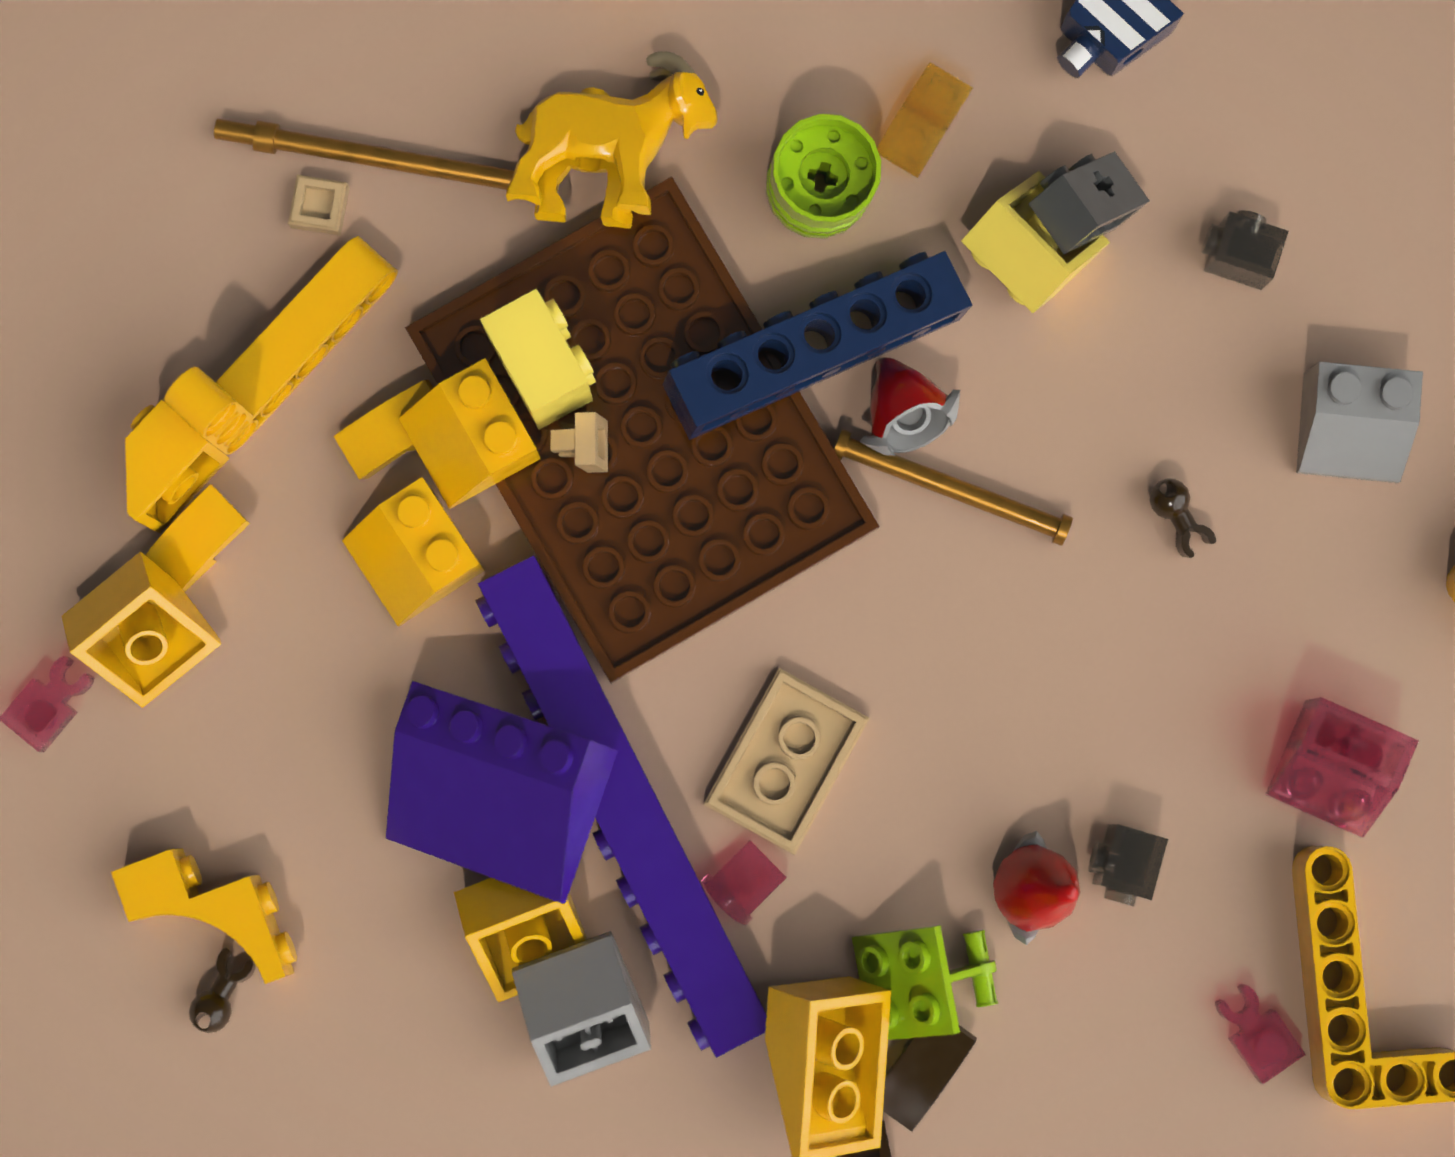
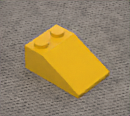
M850 976L768 987L765 1042L792 1157H834L880 1148L891 990Z

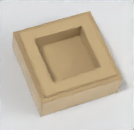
M297 175L288 221L289 226L293 229L341 236L350 189L348 183Z

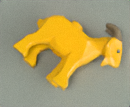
M654 52L646 58V62L651 67L662 68L652 71L649 78L662 82L646 95L631 100L611 97L607 92L598 88H585L580 93L557 92L543 99L529 114L525 123L516 125L515 133L518 139L524 144L529 145L527 152L517 162L513 178L507 187V201L522 199L534 203L536 220L566 222V209L563 200L558 194V186L569 171L575 169L589 173L607 172V187L601 211L602 223L606 227L630 229L633 219L632 211L641 215H651V200L645 190L646 169L660 150L673 121L683 126L682 132L685 139H689L691 134L697 129H712L717 124V111L703 82L682 57L671 52Z

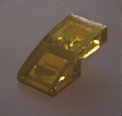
M929 62L877 146L879 155L919 178L974 88L932 62Z

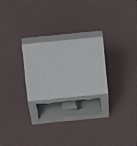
M611 931L512 968V975L529 1037L551 1087L651 1050L648 1017Z

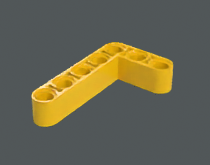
M356 236L352 238L327 262L216 382L199 367L194 366L184 372L171 385L165 395V403L226 455L234 453L259 429L389 289L397 277L398 270L361 237Z
M1310 846L1303 848L1293 860L1292 878L1312 1077L1315 1090L1325 1100L1346 1109L1455 1101V1080L1449 1086L1443 1087L1439 1079L1442 1065L1451 1060L1455 1063L1454 1050L1432 1047L1371 1052L1351 862L1347 855L1336 847ZM1321 855L1329 860L1332 867L1329 879L1323 884L1318 883L1312 874V864ZM1330 908L1336 915L1337 926L1329 936H1323L1318 930L1317 918L1324 909ZM1336 961L1342 970V980L1335 988L1328 989L1323 982V971L1330 962ZM1342 1014L1348 1024L1347 1033L1340 1041L1333 1042L1328 1034V1025L1335 1016ZM1400 1064L1405 1072V1081L1399 1089L1390 1091L1386 1083L1387 1074L1393 1066ZM1348 1068L1353 1076V1085L1346 1094L1339 1096L1334 1090V1078L1339 1071Z

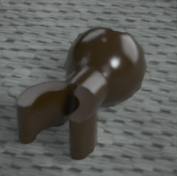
M1167 478L1159 481L1152 488L1149 498L1151 508L1158 516L1170 519L1178 532L1176 547L1182 557L1192 558L1195 554L1189 545L1190 532L1198 533L1204 543H1216L1214 532L1204 525H1197L1188 510L1190 494L1188 488L1181 481ZM1163 483H1166L1167 488L1165 495L1159 490Z
M224 948L219 953L216 961L219 974L210 991H204L197 995L189 1008V1019L195 1028L202 1032L212 1033L225 1027L231 1016L229 998L237 983L248 980L254 973L256 965L253 961L248 960L241 972L234 973L227 979L229 975L227 962L232 956V952ZM209 1015V1026L201 1028L198 1021L203 1016Z

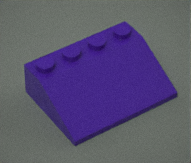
M412 681L394 731L386 839L565 904L618 750L590 739Z

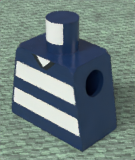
M1076 0L1060 28L1071 43L1057 56V60L1060 66L1074 78H1079L1093 63L1107 75L1113 76L1168 37L1174 31L1184 13L1170 0Z

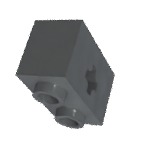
M1114 151L1099 159H1095L1092 154H1089L1069 169L1066 165L1058 168L1041 181L1040 185L1044 191L1034 198L1029 205L1063 254H1066L1115 230L1150 200Z

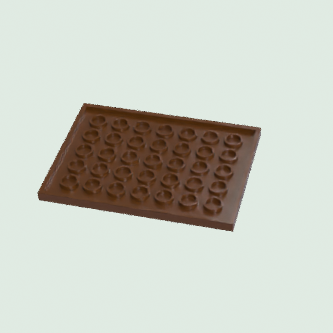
M672 177L646 191L651 200V215H641L632 211L633 219L630 229L606 227L603 225L601 217L405 327L437 384L486 358L540 456V460L498 482L496 486L611 684L878 530L880 527L800 391L689 440L662 385L668 371L672 369L670 364L677 358L693 351H699L701 356L719 349L717 346L719 341L733 333L745 331L747 336H750L763 329ZM535 289L538 290L544 303L552 298L555 300L568 324L567 329L571 335V338L565 341L569 348L580 345L593 369L592 374L596 380V383L589 386L593 398L592 402L538 430L496 354L480 321L486 315ZM770 351L758 353L759 361L766 368L772 370L782 368L781 361L776 354ZM716 371L711 373L712 381L720 389L732 390L736 388L733 377L727 372ZM596 412L608 421V472L587 473L575 465V457H560L559 453L551 452V430L574 429L575 413Z

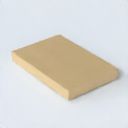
M779 668L703 805L795 855L870 718Z

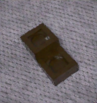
M960 1025V1033L909 1038L903 1047L901 1055L885 1075L883 1111L911 1132L939 1097L976 1043L977 1037Z

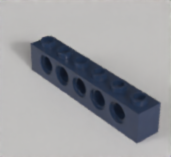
M946 251L928 257L926 252L913 255L900 263V270L884 277L881 271L874 272L854 284L855 290L842 296H838L836 291L828 292L810 302L809 310L793 316L791 311L782 312L764 322L763 326L765 329L747 336L745 331H739L717 343L719 349L701 356L699 351H693L674 360L670 364L672 369L668 371L662 385L689 440L961 320L973 304ZM904 292L909 294L916 303V309L902 307L898 303L895 293ZM861 312L870 319L872 328L861 329L852 322L850 313ZM814 331L821 334L826 341L827 348L815 349L806 342L804 333ZM770 351L776 354L781 361L782 368L777 370L766 368L759 361L758 353ZM716 371L727 372L733 377L736 388L732 390L720 389L712 381L711 373Z

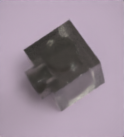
M1240 210L1237 213L1230 211L1219 225L1211 224L1201 251V253L1209 255L1204 271L1262 290L1274 279L1289 231L1267 224L1266 218L1258 213Z
M1108 824L1104 842L1097 841L1090 856L1088 871L1095 873L1092 884L1106 888L1105 899L1134 907L1137 897L1152 900L1168 839L1119 824Z

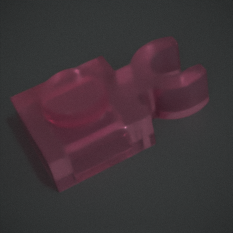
M62 656L53 663L49 674L50 682L47 685L39 679L33 678L0 716V721L38 752L44 753L78 713L67 703L72 696L86 693L93 685L95 679L92 675L84 673L75 684H68L65 679V673L71 667L74 660L67 656Z
M1240 984L1237 988L1245 1000L1244 1007L1240 1011L1233 1012L1222 999L1215 1002V1007L1222 1018L1237 1024L1240 1028L1238 1032L1228 1039L1256 1080L1261 1084H1265L1306 1054L1276 1010L1269 1009L1260 1015L1258 1012L1259 999L1256 992L1248 985Z

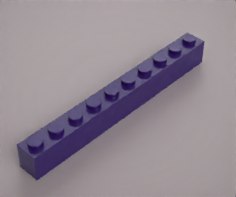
M533 555L478 583L484 596L476 599V604L489 628L496 624L499 625L507 642L498 647L511 673L514 674L520 670L522 671L530 689L522 692V695L534 719L538 720L545 717L550 727L618 750L595 816L600 829L592 834L605 860L607 861L613 857L616 858L624 876L616 879L618 887L629 908L639 904L648 922L640 927L642 935L653 955L661 951L663 952L671 968V971L663 974L677 1003L684 999L687 1000L695 1016L694 1019L687 1023L700 1050L711 1047L717 1058L765 1033L767 1014L537 559Z

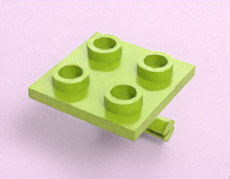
M941 925L852 937L859 980L891 990L888 1040L960 1033L951 985L955 981L972 977L976 1007L998 1004L992 973L997 972L995 960H989L985 930L963 933L969 964L951 970L948 969Z

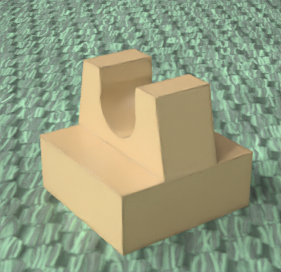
M596 412L575 413L574 429L551 430V452L559 453L560 457H575V465L587 473L608 472V421Z

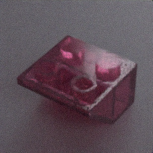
M1319 697L1305 700L1265 795L1360 838H1364L1399 790L1419 740L1325 698Z

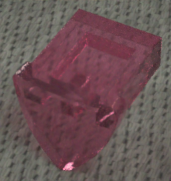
M749 840L714 876L708 873L701 881L717 905L735 921L746 926L753 919L750 914L787 877Z

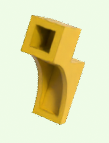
M183 848L170 849L111 872L128 922L158 915H175L197 919L222 930L243 947L260 971L265 984L294 974L291 964L297 961L294 944L287 931L280 933L273 914L279 911L277 897L269 882L262 883L259 875L248 876L199 895L196 886L202 884L200 870L192 855L185 856Z

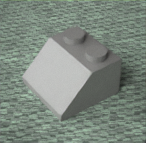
M1320 361L1303 374L1296 473L1391 483L1401 482L1420 423L1423 372Z

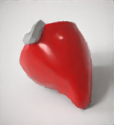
M884 357L876 362V382L871 392L870 401L872 432L871 435H864L860 441L861 443L883 455L896 456L894 453L910 452L928 445L941 436L948 429L949 425L952 426L957 419L961 390L953 389L947 395L930 379L898 360Z
M1037 831L1024 835L1014 851L1002 860L993 882L994 897L999 910L1007 919L1014 937L1025 945L1036 937L1040 929L1054 927L1071 915L1080 896L1077 871L1061 854L1047 849L1044 839Z

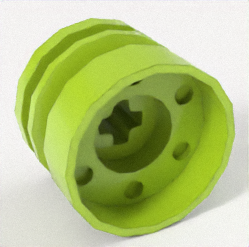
M817 114L799 120L783 134L767 171L766 195L773 214L787 229L804 237L829 238L847 231L861 218L880 184L881 158L875 141L860 124L841 115ZM816 173L826 175L825 184L827 186L823 192L814 190L815 182L813 179Z

